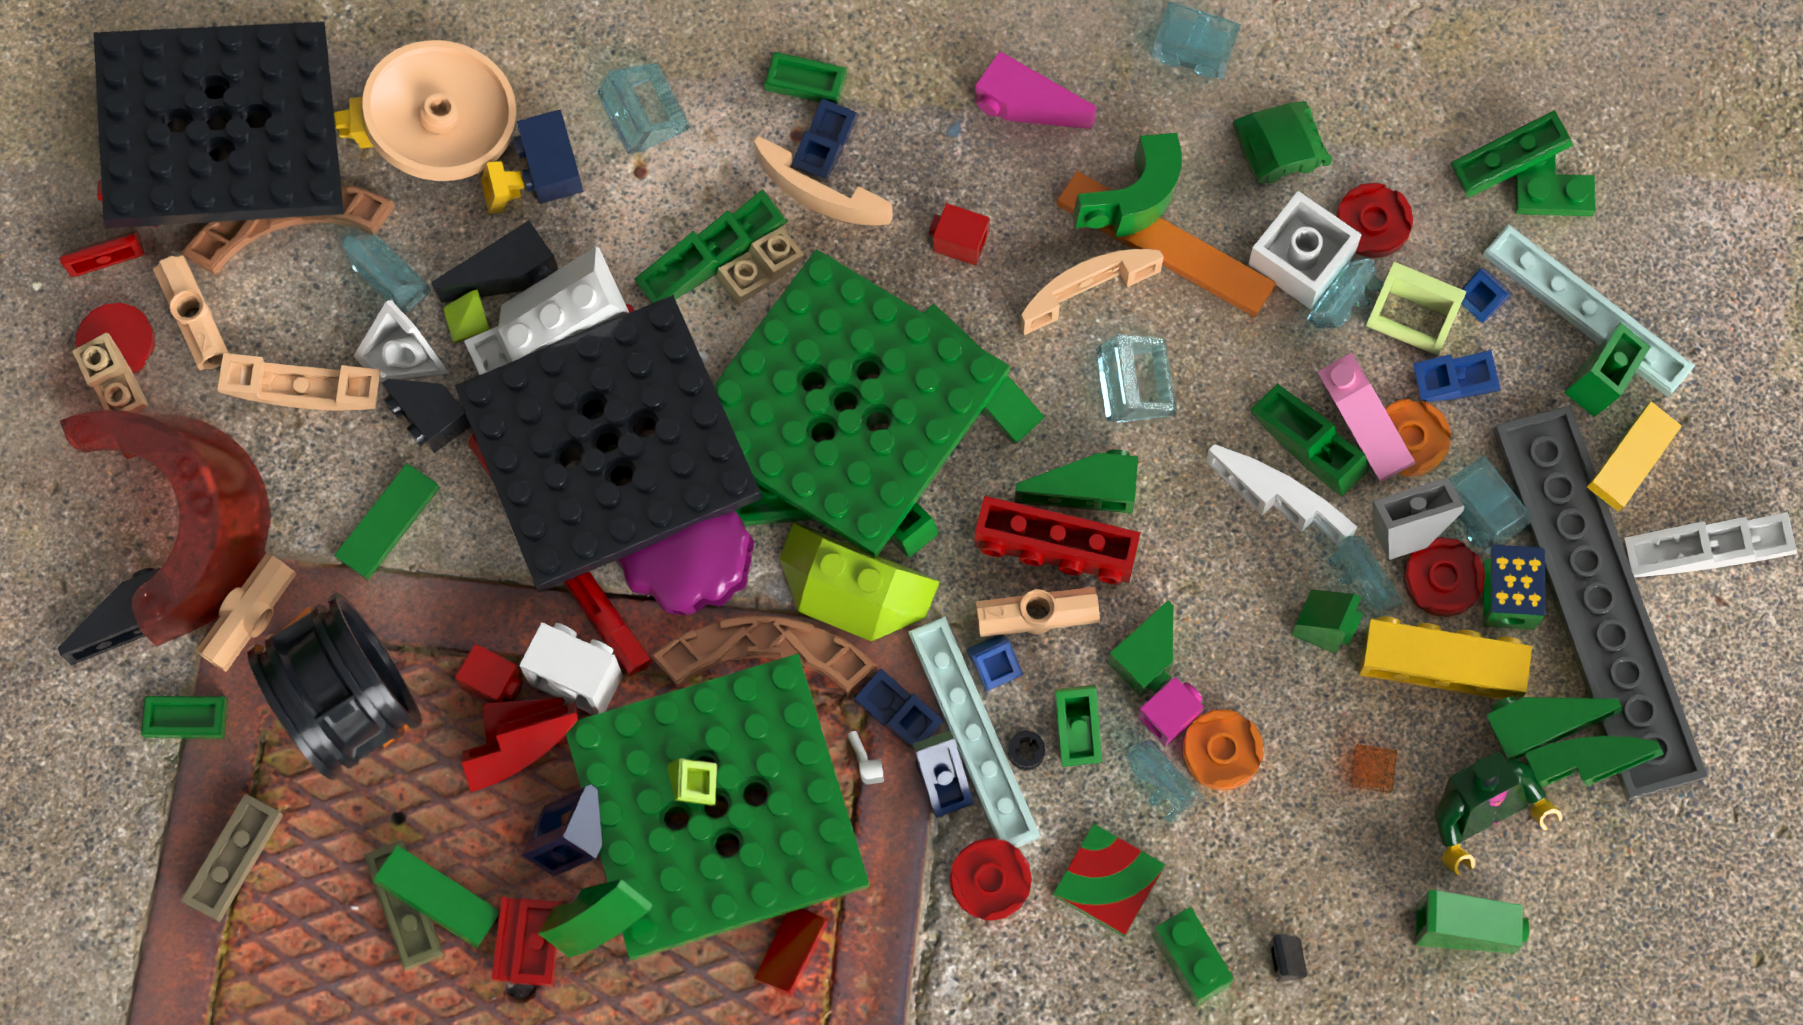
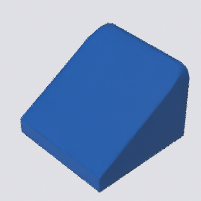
M1482 268L1462 288V290L1467 292L1461 305L1481 323H1484L1513 293L1488 270Z
M1005 635L994 636L967 649L968 655L986 691L1023 675L1011 643Z

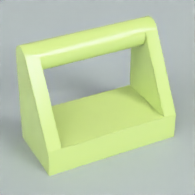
M1394 261L1366 326L1439 356L1467 291ZM1391 292L1446 315L1447 318L1438 338L1436 339L1381 316L1380 313L1389 293Z

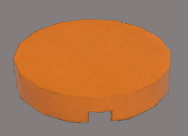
M1401 399L1387 405L1385 408L1415 461L1414 465L1398 473L1406 477L1422 476L1435 470L1446 458L1451 443L1450 425L1443 413L1431 403L1422 400L1418 402L1410 401L1411 399Z
M1230 709L1211 710L1199 715L1187 729L1182 742V760L1188 773L1200 785L1213 790H1233L1247 784L1257 773L1263 758V740L1256 725L1244 716L1239 715L1238 712Z

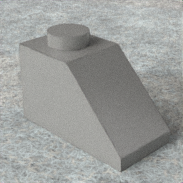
M1448 477L1373 501L1374 533L1389 560L1427 548L1464 511V504Z

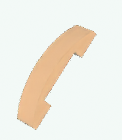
M757 136L755 139L756 158L761 167L779 188L797 202L822 215L849 223L889 225L891 222V202L859 186L852 197L849 198L793 170L790 151L760 136Z
M1152 249L1122 250L1091 258L1066 270L1044 286L1030 301L1021 315L1020 330L1023 335H1026L1058 320L1060 302L1118 275L1121 276L1126 287H1129L1161 272L1163 263L1161 251Z
M223 353L217 390L219 393L246 400L294 408L341 411L376 409L381 370L341 365V370L265 363L263 357Z

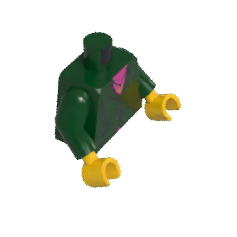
M1495 752L1486 758L1479 759L1473 765L1453 774L1448 779L1442 799L1434 809V817L1442 845L1448 847L1443 853L1442 862L1457 876L1460 875L1458 865L1461 861L1470 870H1473L1475 867L1474 857L1461 848L1459 843L1528 807V803L1533 804L1530 809L1531 816L1542 829L1548 830L1544 824V818L1550 813H1553L1559 822L1562 821L1561 812L1549 799L1544 798L1546 793L1541 784L1537 782L1534 772L1529 765L1513 759L1506 761L1500 752Z

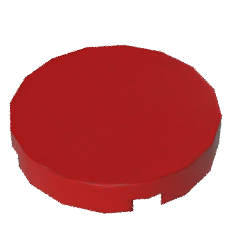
M1377 182L1361 184L1349 190L1339 204L1336 214L1337 218L1362 234L1356 254L1369 258L1387 257L1400 250L1409 238L1414 221L1411 206L1404 195L1396 189L1393 191L1390 188H1386L1385 184Z
M121 302L104 304L92 310L81 321L76 333V348L108 333L122 353L133 374L140 371L146 365L145 361L149 358L150 354H153L155 349V332L149 319L135 306Z
M1439 537L1427 548L1411 554L1405 565L1403 582L1408 596L1418 608L1431 615L1450 617L1464 613L1475 604L1484 588L1485 571L1480 557L1475 551L1472 552L1470 548L1466 547L1465 543L1453 538Z
M991 837L975 840L960 851L953 862L949 880L952 895L961 909L976 918L993 921L1007 918L1021 908L1029 896L1032 875L1029 862L1020 849L1006 840Z

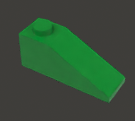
M1108 450L1106 453H1097L1016 483L1014 503L1132 514L1135 503L1138 456H1130V453L1124 450Z
M1510 696L1494 703L1491 706L1493 712L1486 714L1507 760H1519L1526 757L1525 752L1556 743L1622 712V707L1618 699L1523 697L1515 701L1514 697Z

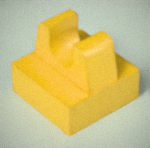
M363 97L350 98V109L334 112L335 129H339V136L341 138H354L361 149L371 148L373 145L365 132L362 119Z
M502 161L487 162L480 180L488 214L503 213L507 202L520 198V189L525 187L522 173L504 172Z

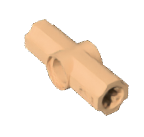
M183 255L170 256L159 261V264L153 268V271L167 299L170 312L178 323L198 369L212 370L221 366L223 353H229L186 258ZM199 308V311L194 316L184 317L188 310Z
M266 553L244 585L233 589L225 598L219 610L220 618L196 649V652L208 662L226 672L250 638L258 637L266 629L273 616V606L297 575L295 571L276 557Z
M1095 587L1055 592L1035 589L1023 596L975 602L980 638L1022 632L1040 635L1050 629L1100 622L1099 604ZM1034 605H1040L1048 611V615L1042 619H1034L1027 614V609Z

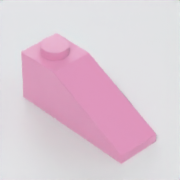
M1352 352L1317 372L1361 451L1366 454L1367 461L1380 483L1415 464L1413 457Z

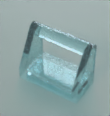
M657 63L610 70L597 91L628 154L642 152L690 129V124ZM650 80L671 121L651 124L633 87Z
M351 234L342 240L341 247L351 267L386 301L392 300L404 314L431 291L429 285L377 235Z
M1116 334L1096 348L1107 421L1127 422L1169 417L1177 414L1165 339ZM1152 352L1160 403L1140 401L1133 354Z

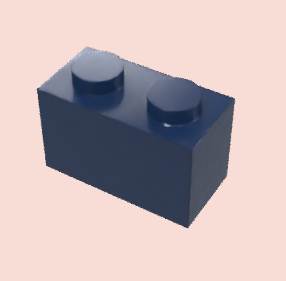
M561 109L517 121L520 135L514 136L513 139L519 159L526 157L529 169L522 170L528 192L536 191L540 204L584 192Z

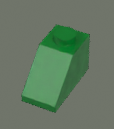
M1620 322L1578 369L1564 393L1593 417L1597 416L1623 394L1651 347Z
M1169 600L1109 654L1108 664L1140 697L1144 696L1149 690L1155 694L1171 679L1168 673L1173 663L1174 605Z

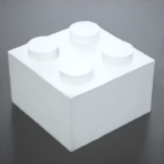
M1297 191L1252 247L1248 266L1275 281L1276 286L1311 309L1356 253L1362 234Z
M541 623L519 665L529 685L555 698L562 697L568 704L576 702L577 708L590 714L596 715L605 712L623 678L617 659L612 654L613 649L594 639L591 640L590 644L576 638L577 633L565 625L555 623L554 627Z

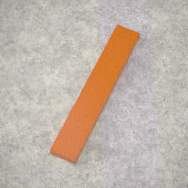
M1076 171L1058 198L1057 206L1073 214L1078 194L1113 190ZM1161 217L1146 229L1123 237H1115L1113 225L1098 228L1132 249L1160 250L1163 255L1162 266L1256 318L1276 285L1275 281Z

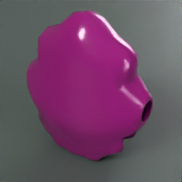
M731 511L720 517L691 525L656 544L616 560V562L623 570L626 585L632 592L643 595L652 594L664 612L674 615H692L707 604L714 606L725 605L734 594L746 589L748 574L752 567L754 540L745 529L744 523L736 511Z

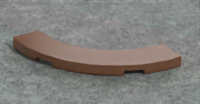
M349 185L347 187L341 186L343 214L208 222L181 251V254L188 261L216 275L223 265L247 244L265 234L288 226L305 223H331L361 230L375 237L395 208L392 200L377 193Z
M742 616L723 619L719 623L708 625L698 630L693 629L682 634L650 656L651 660L677 688L707 669L733 660L747 658L781 659L799 654L802 666L825 676L847 695L877 670V665L868 656L842 637L814 627L813 624L776 616Z

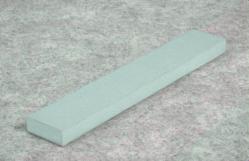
M1508 224L1485 250L1484 258L1600 345L1620 322L1651 347L1635 373L1668 398L1694 368L1695 365L1511 225Z
M946 617L908 631V636L947 727L955 738L960 757L995 838L1006 840L1016 847L1039 839V831Z

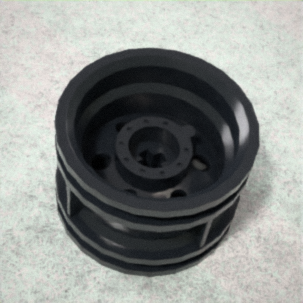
M339 593L329 597L328 608L318 604L311 609L310 613L285 629L267 636L265 648L262 645L255 644L247 651L248 661L255 679L278 720L311 764L330 780H335L341 776V765L352 769L359 764L361 758L389 740H397L404 736V725L415 729L422 724V717L416 701L392 658L360 613Z

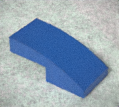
M1492 350L1455 359L1450 354L1413 363L1421 400L1425 402L1460 399L1501 391Z

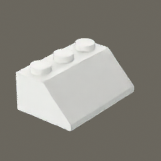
M594 247L501 305L498 331L513 362L626 315L629 311L600 248Z

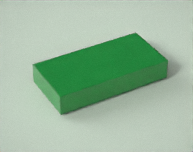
M774 51L764 88L766 91L819 103L821 99L838 105L847 75V67Z
M144 696L141 735L144 738L225 739L228 699L225 696Z

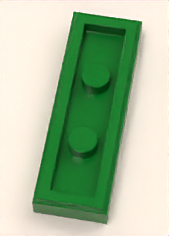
M1554 110L1450 162V165L1467 198H1470L1572 147L1573 143L1557 112Z
M406 463L335 553L334 557L336 560L368 581L440 489L439 485Z
M398 845L373 880L375 884L476 949L500 915L498 909Z

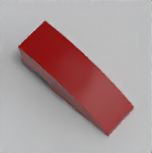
M576 702L497 724L496 737L498 741L464 750L462 752L461 764L470 792L472 793L494 785L520 772L542 757L578 721Z

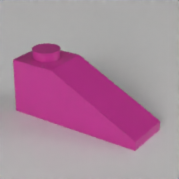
M1001 51L998 52L975 85V103L984 113L992 117L997 115L1006 121L1086 129H1091L1095 123L1097 108L1095 105Z

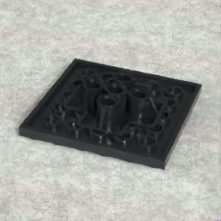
M325 21L93 32L103 221L105 229L343 214Z
M674 295L455 385L538 592H542L656 544L691 525L720 517L762 499L759 487ZM595 413H604L597 419H589ZM645 430H655L654 433L647 437H639ZM610 445H618V447L615 450L603 453V450ZM581 460L577 466L566 468L570 462ZM632 478L630 483L624 486H616L620 480Z

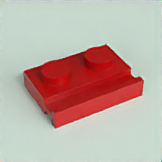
M502 897L491 978L493 982L501 981L553 987L558 949L538 933L553 908L563 905L562 902Z

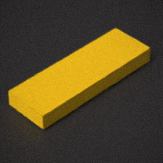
M1652 401L1649 402L1593 477L1587 488L1619 512L1625 507L1682 425Z

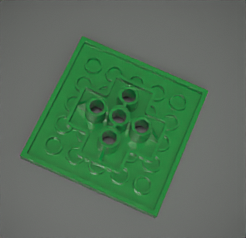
M816 249L713 386L756 483L876 558L1010 373V365ZM868 373H874L878 375L877 379L870 378L865 381L860 380L864 375ZM813 384H821L824 386V388H822L821 390L814 389L809 392L806 391L807 388ZM851 403L856 405L854 410L838 411L844 404ZM878 423H884L889 426L886 430L870 431L871 427ZM830 434L834 436L831 441L816 442L820 435Z
M799 654L579 719L566 733L581 788L593 785L598 791L602 846L599 853L607 881L623 880L653 904L645 915L622 931L631 961L870 887ZM679 758L716 763L715 801L726 803L728 805L727 812L720 818H713L706 814L709 805L676 801L668 774V763ZM755 789L765 791L768 794L766 801L759 806L749 805L745 799L750 791ZM676 813H683L689 817L687 825L680 830H673L667 826L669 818ZM732 839L740 844L739 850L733 856L725 857L718 853L719 845L725 840Z

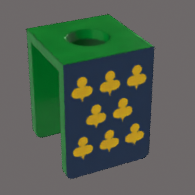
M1494 545L1491 549V558H1486L1483 562L1485 580L1482 627L1535 630L1545 616V550L1541 547Z

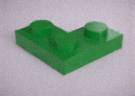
M1556 155L1515 175L1516 214L1593 217L1596 211L1595 175L1556 174Z

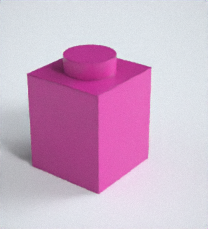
M1175 677L1140 708L1138 719L1166 747L1201 715L1204 707L1200 703L1202 697L1190 683L1185 682L1182 684Z

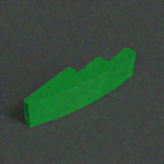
M762 189L734 213L727 210L699 234L692 231L634 280L651 303L672 295L677 299L716 275L718 268L749 252L751 243L782 227L788 220L768 193Z
M934 303L923 312L925 315L977 345ZM1008 375L981 412L983 416L988 415L1013 444L1018 443L1045 418Z

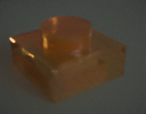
M1357 744L1354 748L1350 787L1391 793L1394 786L1397 750Z

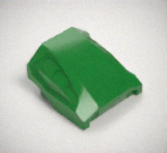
M1306 101L1287 103L1253 112L1233 121L1244 158L1248 162L1257 184L1274 183L1282 175L1285 177L1289 173L1296 171L1310 173L1320 167L1321 163L1323 167L1331 165L1332 156L1328 154L1321 140L1312 112Z

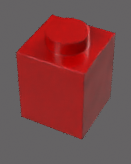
M946 203L942 215L935 214L929 229V236L933 237V252L977 266L989 235L990 217Z
M474 644L455 677L461 689L489 703L514 701L523 685V680H521L522 673L517 664L477 644Z

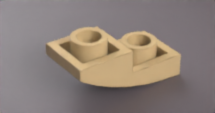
M780 227L751 243L749 252L718 268L716 277L739 305L786 274L803 260L804 254L784 228Z
M108 333L72 351L87 385L94 387L109 422L116 424L149 407L134 374Z

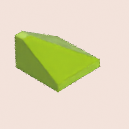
M478 290L471 291L443 307L453 344L490 330Z
M680 758L668 763V774L675 800L715 805L717 764Z

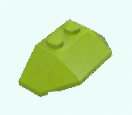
M793 522L779 558L798 612L871 642L925 619L941 582L881 556L874 558L859 547L797 522Z

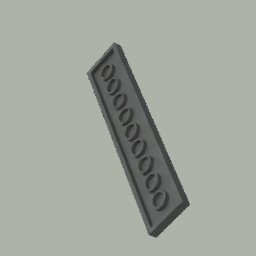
M1571 405L1496 425L1493 432L1534 546L1544 548L1545 576L1589 698L1618 699L1621 704L1622 712L1598 723L1602 735L1635 737L1658 741L1664 755L1617 774L1626 801L1704 780L1708 777L1608 505L1587 488L1596 472Z

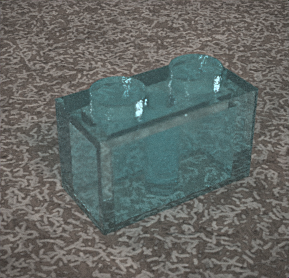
M1169 1L1155 38L1152 57L1171 67L1182 66L1195 70L1198 75L1205 78L1217 77L1224 80L1238 41L1241 24Z
M1482 456L1449 479L1464 504V511L1458 517L1466 526L1468 538L1477 548L1482 547L1488 555L1491 554V549L1494 545L1506 544L1525 531L1531 523L1533 516L1485 456Z

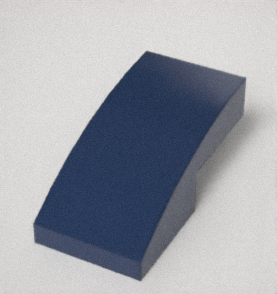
M821 99L809 131L805 130L791 166L827 180L851 134L858 117L857 112Z
M881 668L852 699L870 716L912 749L913 743L929 738L944 721L915 694L910 695Z

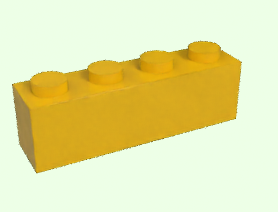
M1381 616L1377 617V620L1370 619L1365 629L1359 676L1501 700L1513 696L1516 701L1523 698L1527 693L1532 646L1521 644L1522 641L1514 637L1502 636L1494 640L1482 638L1479 632L1472 630H1458L1457 633L1441 631L1440 626L1431 623H1419L1416 627L1401 624V621L1394 617Z

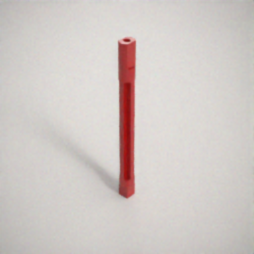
M472 434L468 446L491 478L475 435ZM590 572L563 582L606 645L613 649V655H615L629 677L646 669L651 664V658Z

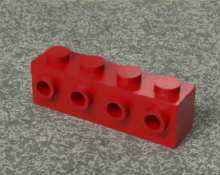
M984 496L975 530L974 547L980 548L983 554L991 557L1000 558L1006 554L1019 557V561L1026 565L1040 567L1043 563L1057 566L1059 571L1068 575L1080 576L1083 572L1098 576L1097 579L1103 583L1119 585L1121 582H1130L1141 532Z

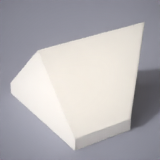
M392 300L385 302L354 354L355 359L364 368L381 370L380 382L388 378L408 379L450 374L417 327Z

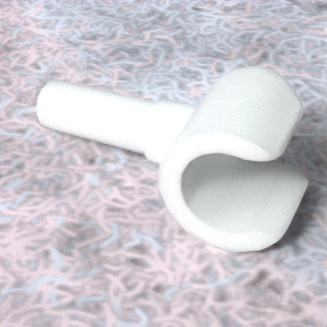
M850 732L847 736L859 762L862 782L868 785L884 782L881 759L868 760L867 753L857 732Z

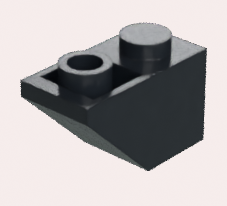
M389 378L382 382L388 395L383 401L396 418L402 414L411 424L406 429L420 447L426 443L432 452L436 453L471 427L464 409L443 384Z

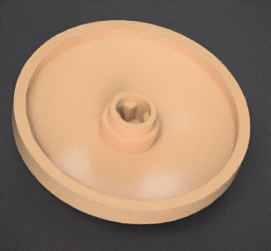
M420 41L396 49L375 66L367 79L363 92L362 119L365 132L373 147L395 168L414 177L426 180L454 181L484 171L487 162H496L508 147L514 132L516 101L512 87L504 73L482 53L468 46L450 41Z

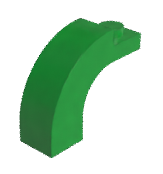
M1166 133L1140 136L1134 155L1139 180L1133 185L1120 190L1078 194L1072 214L1075 228L1089 227L1098 229L1106 225H1113L1115 237H1123L1142 231L1155 223L1169 207L1181 172L1182 151L1178 134Z

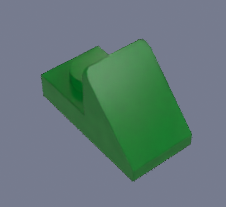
M1096 685L1055 689L1054 714L1058 727L1062 767L1103 763Z

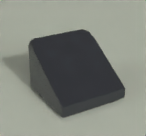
M1285 934L1274 935L1269 946L1276 981L1278 980L1279 983L1306 978L1307 969L1300 938Z

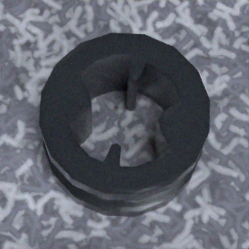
M1030 731L1016 734L1009 744V760L1013 766L1023 771H1030L1039 767L1045 755V745L1042 738ZM1029 742V747L1032 744L1037 747V750L1033 752L1032 760H1024V755L1021 758L1017 756L1016 753L1020 751V743Z

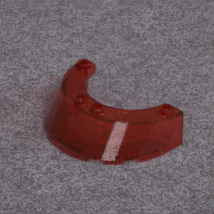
M103 410L77 414L59 420L67 441L77 451L85 453L103 450L121 451L126 459L139 456L156 466L167 477L175 492L179 507V530L172 552L161 569L147 583L138 588L132 597V610L139 629L157 647L190 633L219 617L220 607L228 594L233 589L244 585L265 556L266 551L264 549L268 537V529L271 528V508L265 483L258 468L246 451L229 435L215 426L182 415Z

